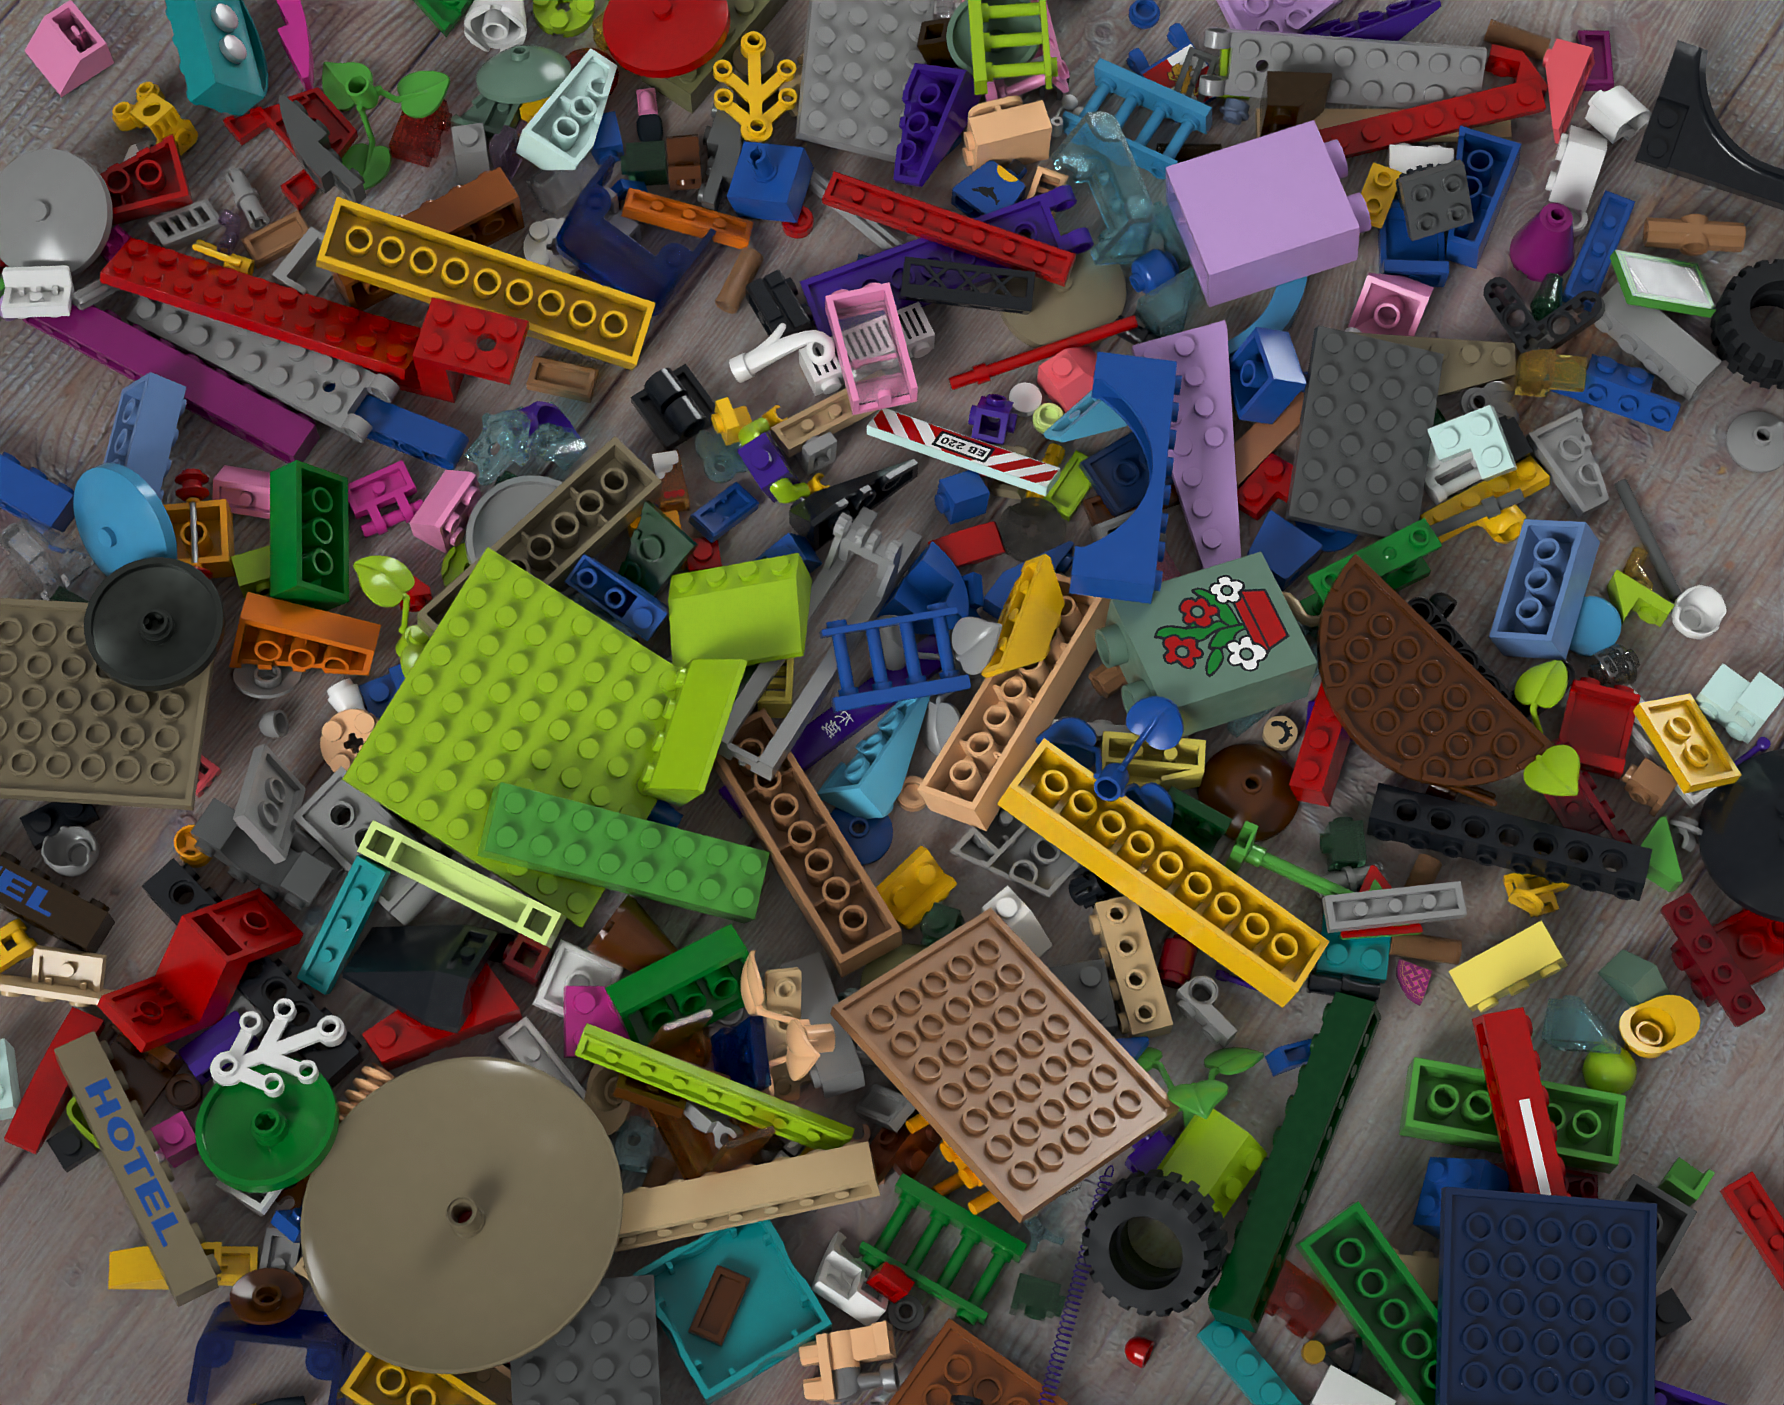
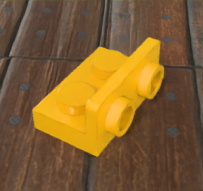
M1374 162L1361 195L1369 211L1371 226L1382 228L1397 192L1396 179L1399 178L1402 172Z
M920 845L876 889L896 922L906 929H911L919 924L938 902L948 897L950 891L957 885V882L953 877L945 874L928 849Z

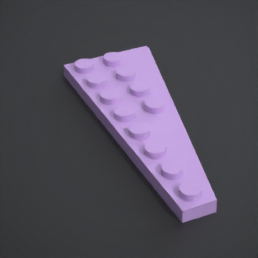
M1225 320L1132 345L1131 351L1133 356L1177 361L1176 375L1182 376L1180 395H1174L1173 402L1179 403L1177 423L1171 422L1170 428L1177 430L1174 450L1168 449V457L1174 458L1172 479L1201 569L1241 558L1228 335Z

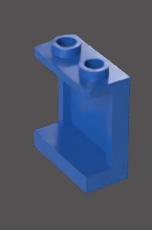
M1393 199L1383 227L1378 228L1379 274L1405 276L1432 287H1444L1449 275V261H1445L1444 232L1412 241L1408 237L1404 211L1400 207L1399 199Z

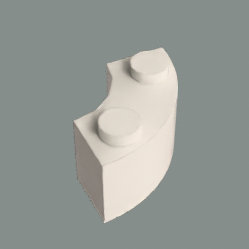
M1616 86L1605 93L1599 90L1591 97L1588 102L1590 107L1585 119L1613 144L1622 137L1627 141L1630 140L1648 124L1652 113L1623 86Z

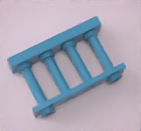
M1099 58L1094 66L1095 85L1098 87L1080 115L1076 116L1067 111L1062 115L1063 131L1072 140L1077 142L1083 141L1151 172L1156 178L1162 180L1166 179L1165 167L1178 163L1175 157L1191 132L1197 130L1207 134L1212 126V107L1102 58ZM1114 93L1125 98V101L1108 127L1105 129L1090 122L1107 95ZM1141 105L1152 110L1153 113L1135 141L1119 135L1118 133L1135 107ZM1170 118L1181 123V126L1163 154L1146 147L1163 119Z

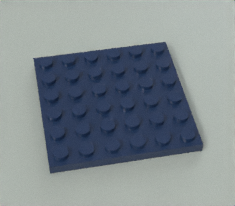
M1456 1187L1441 1188L1435 1405H1655L1657 1204Z

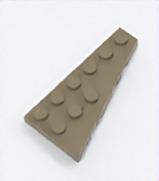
M1350 332L1444 354L1438 397L1456 394L1459 391L1472 387H1482L1491 381H1504L1516 375L1515 343Z

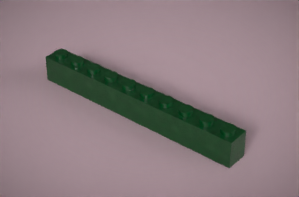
M1335 992L1332 1002L1327 1003L1322 1016L1323 1025L1320 1032L1315 1033L1310 1045L1311 1054L1307 1064H1303L1299 1070L1298 1087L1295 1094L1290 1095L1285 1107L1286 1116L1283 1124L1278 1126L1274 1132L1271 1154L1269 1157H1265L1261 1164V1178L1257 1188L1252 1189L1247 1200L1248 1211L1244 1221H1239L1234 1233L1235 1243L1231 1253H1227L1225 1263L1221 1267L1222 1275L1219 1283L1214 1285L1209 1293V1309L1218 1322L1253 1333L1258 1331L1381 1020V1015L1374 1001Z

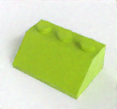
M1213 1108L1207 1119L1194 1115L1157 1169L1163 1171V1176H1168L1172 1171L1183 1176L1181 1181L1188 1184L1193 1180L1200 1185L1198 1191L1204 1197L1207 1194L1211 1196L1215 1201L1212 1205L1214 1212L1220 1211L1224 1218L1268 1153L1250 1133Z

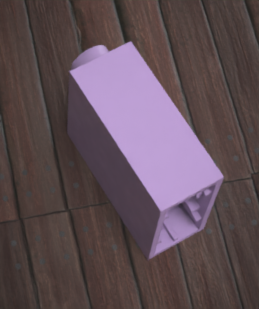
M1314 120L1165 167L1166 202L1209 307L1356 261L1358 257L1359 234L1371 230L1370 215L1363 196L1359 192L1346 196L1340 179L1348 176V166L1339 141L1335 139L1324 143Z

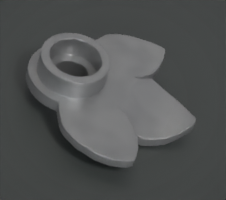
M1491 381L1483 388L1472 387L1466 390L1460 397L1459 407L1463 415L1492 405L1498 418L1506 415L1507 419L1514 417L1520 425L1519 414L1515 407L1509 403L1515 393V389L1505 382ZM1474 398H1477L1481 404L1480 408H1477L1474 405Z

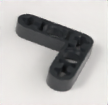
M1502 277L1490 279L1486 283L1483 292L1485 300L1518 350L1527 359L1532 361L1540 360L1598 321L1605 312V303L1597 293L1583 291L1537 322L1515 287L1507 279ZM1497 286L1502 289L1507 287L1503 293L1511 304L1506 307L1499 298H1492L1496 294L1494 289ZM1585 300H1589L1592 303L1596 301L1593 305L1595 311L1591 314L1583 311L1578 315L1582 321L1577 324L1576 319L1569 311L1573 309L1578 314L1585 308L1583 304ZM1516 310L1523 311L1525 314L1524 323L1519 327H1511L1508 322L1510 314ZM1560 317L1568 318L1570 321V327L1564 334H1556L1553 331V324ZM1544 328L1554 339L1551 343L1547 338L1541 340L1538 343L1540 349L1536 352L1532 349L1527 350L1530 346L1529 340L1531 338L1538 341L1546 336L1541 332Z

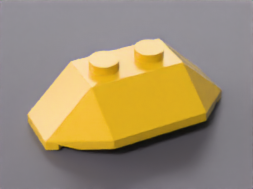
M1047 554L1024 562L1021 569L1022 573L1014 583L997 623L1002 624V629L994 655L990 663L981 672V675L985 678L1041 662L1049 654L1051 649L1049 644L1054 631L1061 623L1060 615L1065 602L1051 558Z

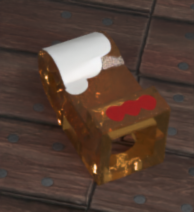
M678 449L652 453L655 475L662 481V496L658 499L660 510L662 512L678 510V513L691 511L689 494Z

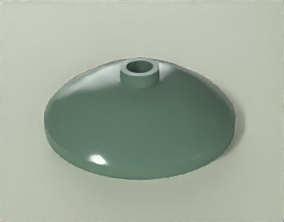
M964 0L951 16L947 27L946 40L948 50L956 65L960 69L967 70L973 76L968 0ZM981 0V3H988V6L1031 3L1029 0ZM1039 15L989 19V22L983 23V33L990 32L991 36L1041 32ZM1040 45L993 48L991 52H985L986 62H992V65L1031 62ZM993 78V80L1004 79V78Z
M534 45L514 46L492 56L481 66L476 75L477 89L484 97L500 103L519 104L538 101L551 96L570 74L571 65L566 57L555 50Z

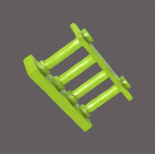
M968 0L975 95L988 94L987 82H993V78L1044 74L1045 89H1052V77H1058L1057 57H1050L1046 0L988 6V3H981V0ZM1040 15L1041 32L991 36L990 32L983 33V23L989 22V19ZM1042 45L1043 61L992 65V62H986L985 52H991L993 48Z

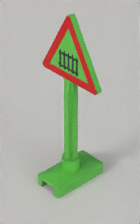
M1245 821L1225 864V867L1237 874L1244 862L1257 868L1262 866L1325 896L1355 893L1266 852V848L1254 843L1259 826ZM1371 865L1359 892L1391 889L1392 887L1375 865ZM1419 923L1343 931L1339 937L1341 940L1419 935L1423 932V928Z

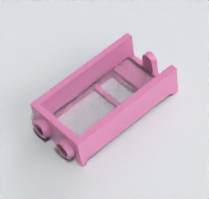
M875 282L867 284L860 289L851 291L841 289L825 296V311L841 366L852 414L857 415L917 402L918 386L890 283L880 284Z

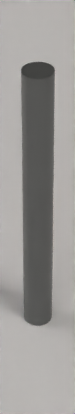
M1620 480L1614 486L1670 601L1676 600L1682 594L1627 480Z

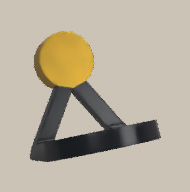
M1351 1334L1326 1347L1317 1340H1311L1302 1346L1301 1356L1308 1364L1313 1365L1323 1361L1327 1366L1332 1365L1355 1378L1361 1364L1362 1338L1359 1334ZM1353 1342V1360L1348 1370L1342 1369L1326 1355Z

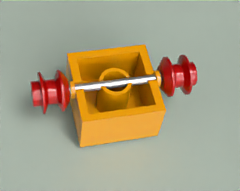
M185 469L175 477L176 484L182 486L176 490L175 495L186 503L164 505L175 532L177 560L194 566L208 577L209 580L212 578L236 576L231 556L235 555L233 514L226 499L202 501L210 495L209 490L202 486L209 482V477L199 469Z

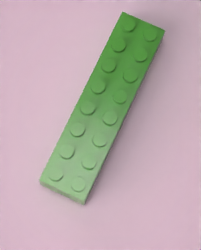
M500 782L493 788L477 856L745 924L755 920L770 852Z

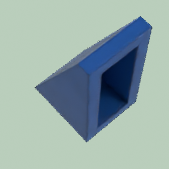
M1312 1038L1280 1046L1266 1055L1265 1059L1273 1077L1307 1064L1311 1054L1310 1045Z

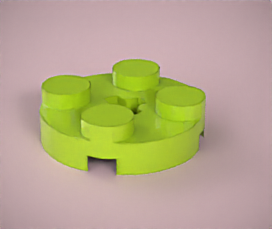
M532 0L534 19L539 28L549 35L553 36V33L563 34V38L574 37L586 31L593 22L596 7L595 0ZM560 3H569V11L566 12L564 9L557 10Z

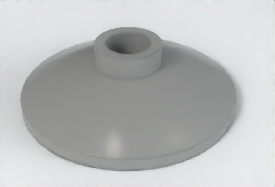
M1754 411L1740 415L1731 423L1727 430L1726 447L1729 455L1739 466L1751 472L1767 473L1780 468L1784 464V423L1777 417L1765 412ZM1757 434L1765 436L1767 440H1760L1757 437Z
M242 664L241 668H235L233 672V681L239 691L250 697L261 699L283 696L294 690L302 679V672L293 671L292 667L273 666L272 670L258 669V665Z

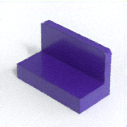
M237 1011L231 1012L179 1050L180 1056L201 1085H204L213 1078L210 1072L213 1059L222 1052L230 1051L241 1030L239 1024L241 1016ZM253 1035L245 1054L260 1045L255 1035ZM227 1063V1064H225V1065L222 1067V1071L225 1070V1069H226L227 1067H229L230 1065H232L233 1063Z

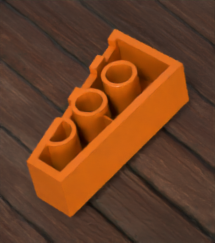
M247 592L239 618L229 667L241 668L242 664L258 665V669L272 670L273 666H288L297 672H306V669L322 668L324 673L369 676L381 625Z

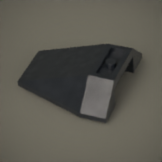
M471 925L372 927L342 972V976L347 981L421 1024L458 1034L472 1011L470 992L472 985L488 960L502 962V956L511 940L515 941V937L512 934Z

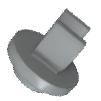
M1680 815L1677 820L1669 821V826L1674 828L1670 832L1675 848H1677L1679 840L1684 837L1681 848L1688 852L1694 850L1696 846L1694 835L1698 836L1703 832L1702 829L1697 827L1698 821Z

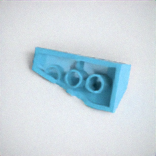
M930 696L897 702L878 722L877 726L880 730L867 740L862 739L855 746L858 750L855 757L847 765L840 762L817 792L820 799L855 817L872 819L883 818L888 815L894 807L893 803L901 793Z

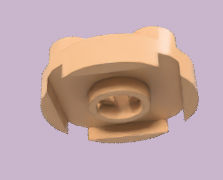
M349 709L337 713L324 724L320 738V748L324 760L334 773L341 766L348 770L358 754L354 753L353 748H348L347 742L351 738L350 735L355 733L356 738H362L365 743L379 721V717L363 709Z

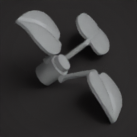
M883 615V616H880L879 618H877V620L886 619V618H892V617H898V616H895V615ZM964 617L955 624L951 640L953 649L958 653L953 654L955 669L959 670L960 676L969 674L970 679L983 677L981 672L990 663L994 655L1002 624L989 622L977 617ZM899 625L880 628L886 669L894 671L904 668L906 661ZM918 652L919 659L940 660L939 654ZM954 692L940 694L937 696L936 703L933 701L928 702L919 733L923 742L936 756L939 755L961 719L957 708L950 702H944Z

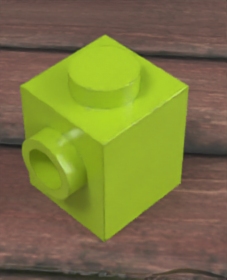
M270 545L231 556L237 581L244 598H246L247 592L269 596Z

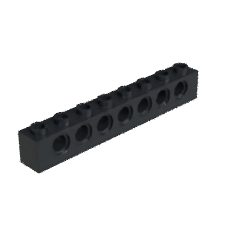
M1378 783L1367 828L1368 835L1375 836L1382 841L1392 840L1408 844L1415 849H1429L1441 852L1451 858L1461 857L1476 861L1484 866L1494 865L1510 869L1512 872L1521 875L1539 876L1553 883L1563 882L1579 886L1581 889L1590 892L1600 891L1612 894L1622 900L1632 899L1640 901L1652 854V849L1382 783ZM1400 818H1408L1411 821H1403ZM1433 826H1441L1445 829L1439 830L1434 828ZM1468 834L1477 835L1479 838H1472ZM1504 842L1510 843V844H1512L1513 846H1511V847L1505 846V845H1503L1502 843H1504ZM1536 851H1543L1548 855H1541ZM1570 859H1576L1582 863H1574ZM1605 868H1613L1617 872H1611Z
M174 858L142 885L147 895L176 926L182 915L223 901L210 886L204 890L196 882L200 879V876L188 863L181 866ZM188 892L194 893L191 902L183 905L178 904L179 898L183 894ZM268 956L248 963L237 989L270 1023H272L275 1017L273 1007L277 1002L270 1000V996L278 988L287 990L284 998L290 999L294 1003L297 1010L296 1015L302 1012L310 1014L308 1022L304 1025H294V1019L289 1022L282 1034L284 1039L315 1028L320 1019L333 1015L326 1007L319 1010L312 1003L316 997L302 982L296 986L288 978L292 972L279 958L273 962ZM252 965H263V970L258 976H247V971ZM285 1006L281 1008L279 1014H288L291 1007ZM329 1024L324 1028V1031L329 1033L334 1031L336 1027L334 1024ZM349 1031L346 1034L345 1040L338 1046L330 1047L327 1050H318L316 1048L317 1043L297 1050L304 1060H311L316 1064L318 1071L332 1089L364 1061L358 1051L363 1046Z

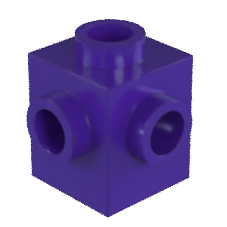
M998 394L981 396L978 405H972L968 424L973 425L971 438L989 444L1004 445L1008 433L1014 434L1018 414L1012 413L1014 402L1006 401V397Z

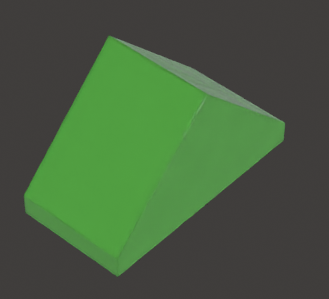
M1666 816L1659 817L1640 846L1652 849L1646 878L1667 892H1673L1681 885L1683 878Z

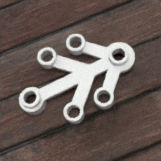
M280 999L274 1004L273 1011L275 1017L258 1049L246 1054L245 1052L253 1035L258 1034L262 1030L263 1022L259 1014L254 1011H248L240 1017L239 1024L241 1030L230 1051L222 1052L213 1059L210 1066L211 1075L215 1082L222 1086H234L239 1082H243L263 1090L268 1097H278L285 1089L281 1076L277 1073H269L264 1076L250 1068L265 1064L297 1077L303 1084H312L319 1076L316 1064L311 1060L299 1062L284 1055L318 1042L327 1047L338 1046L346 1038L345 1025L339 1017L329 1015L320 1019L315 1028L279 1041L288 1023L297 1014L296 1007L290 999ZM285 1006L291 1007L288 1014H279L281 1008ZM251 1019L257 1020L254 1027H245L247 1021ZM327 1025H336L334 1031L329 1033L324 1031ZM225 1064H234L232 1070L228 1072L222 1071V1067ZM305 1068L313 1069L312 1074L307 1077L302 1076L301 1072ZM271 1081L279 1082L277 1088L273 1090L267 1089V1085Z

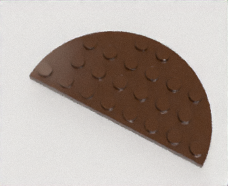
M1357 554L1351 557L1332 583L1325 599L1317 632V658L1322 686L1328 702L1342 727L1363 751L1389 770L1406 778L1442 787H1471L1507 778L1525 769L1531 762L1536 760L1537 755L1542 756L1548 748L1554 746L1546 736Z

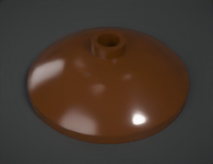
M1253 743L1231 745L1213 755L1204 767L1201 785L1197 789L1198 801L1233 819L1224 836L1233 840L1237 839L1245 821L1259 826L1254 842L1268 840L1278 835L1291 823L1300 802L1297 801L1289 786L1294 770L1290 763L1273 749ZM1247 781H1254L1257 784V788L1249 789L1245 783Z

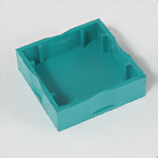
M770 1219L708 1232L698 1240L682 1247H677L633 1273V1276L654 1275L656 1319L706 1405L712 1404L798 1352L801 1345L816 1341V1335L828 1334L832 1331L830 1319L806 1279L794 1267L787 1255L784 1242ZM717 1264L751 1279L722 1347L688 1332Z

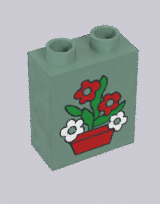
M1261 551L1163 581L1160 591L1153 592L1151 604L1110 599L1105 627L1095 631L1096 647L1103 664L1107 668L1119 665L1128 683L1123 685L1121 689L1126 713L1128 714L1130 708L1143 698L1151 696L1167 698L1173 701L1179 709L1184 724L1183 736L1307 697L1318 663Z

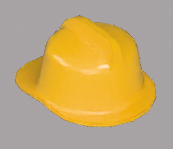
M1664 995L1624 1011L1619 1019V1031L1622 1039L1625 1041L1624 1047L1628 1052L1632 1051L1643 1058H1657L1666 1051L1693 1039L1700 1029L1701 1018L1697 1008L1689 1000L1681 996Z

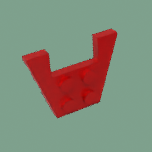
M319 87L289 96L288 98L292 102L297 100L304 106L308 116L314 122L319 120L327 127L330 132L328 137L331 148L342 159L358 138L357 130ZM280 104L264 109L259 106L250 109L249 114L237 118L232 115L223 119L225 127L241 146L267 128H270L296 157L287 135L280 111ZM304 169L280 185L282 193L299 212L304 209L319 189Z

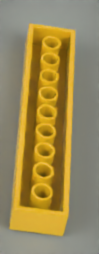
M336 197L316 260L317 267L429 304L433 297L528 320L530 327L527 336L629 370H633L637 365L656 304L655 302L340 197Z
M1043 739L1009 785L997 805L1283 1008L1299 991L1330 941L1125 795L1124 797L1119 796L1115 801H1105L1099 798L1094 790V783L1097 780L1094 778V773L1052 743Z

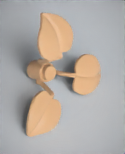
M751 950L741 974V995L748 1014H755L756 1012L760 1016L789 1023L786 1031L787 1055L768 1061L766 1064L762 1055L756 1056L750 1070L751 1088L775 1097L773 1079L770 1074L773 1067L786 1062L791 1079L793 1081L801 1080L820 1057L819 1053L833 1052L835 1048V1032L830 1023L810 1025L809 1019H797L765 1010L762 1005L764 999L762 981L754 956L756 950Z

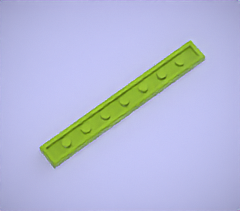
M586 1023L574 1054L814 1150H829L842 1147L851 1141L855 1128Z

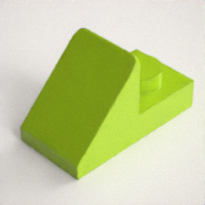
M1619 570L1615 571L1607 585L1610 603L1619 612L1621 625L1630 611L1633 610L1646 623L1656 624L1661 627L1675 606Z

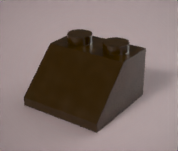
M1267 71L1260 101V137L1312 121L1324 111L1332 81V73Z

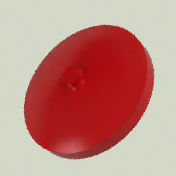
M610 0L603 16V35L610 54L626 70L649 78L676 77L701 67L720 50L729 32L730 11L727 0Z

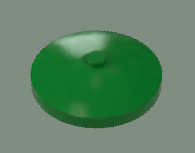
M265 1064L250 1068L264 1076L269 1073H277L281 1076L285 1089L280 1096L274 1098L268 1097L263 1090L243 1082H239L234 1086H222L216 1083L204 1098L195 1124L197 1149L211 1173L227 1186L251 1193L281 1190L301 1181L312 1173L331 1150L339 1127L337 1099L330 1085L320 1072L314 1083L303 1084L297 1077ZM305 1068L301 1075L307 1077L312 1074L313 1069ZM271 1081L267 1085V1089L273 1090L277 1088L279 1082Z

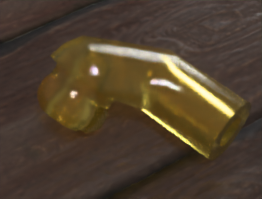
M1634 547L1622 573L1652 591L1653 583L1642 568L1648 557V552L1642 548Z

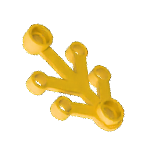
M751 31L742 37L740 47L741 54L748 59V85L732 72V65L729 61L718 60L713 66L714 78L719 82H724L749 104V114L733 102V93L726 88L718 89L715 92L714 105L717 109L728 113L741 125L740 131L745 141L766 143L772 136V124L787 110H792L796 107L798 96L794 89L784 88L778 94V102L764 114L762 112V104L785 82L792 81L795 78L796 65L789 59L780 61L777 65V72L761 85L760 58L766 52V39L759 32ZM757 41L759 43L757 45H751L748 42ZM720 68H725L728 70V72L725 74H721L717 70ZM783 68H789L792 70V72L783 73L781 70ZM790 96L793 100L785 102L782 98ZM720 97H727L729 101L720 102L718 99ZM760 126L762 127V129L760 131H755L751 127Z

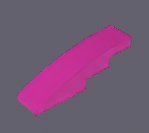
M276 0L280 15L285 23V26L277 29L282 47L305 91L313 89L314 61L312 45L301 1Z

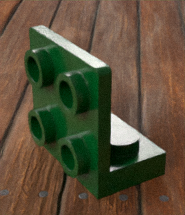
M1171 786L1168 793L1173 801L1174 815L1170 828L1211 856L1217 842L1225 834L1233 819Z

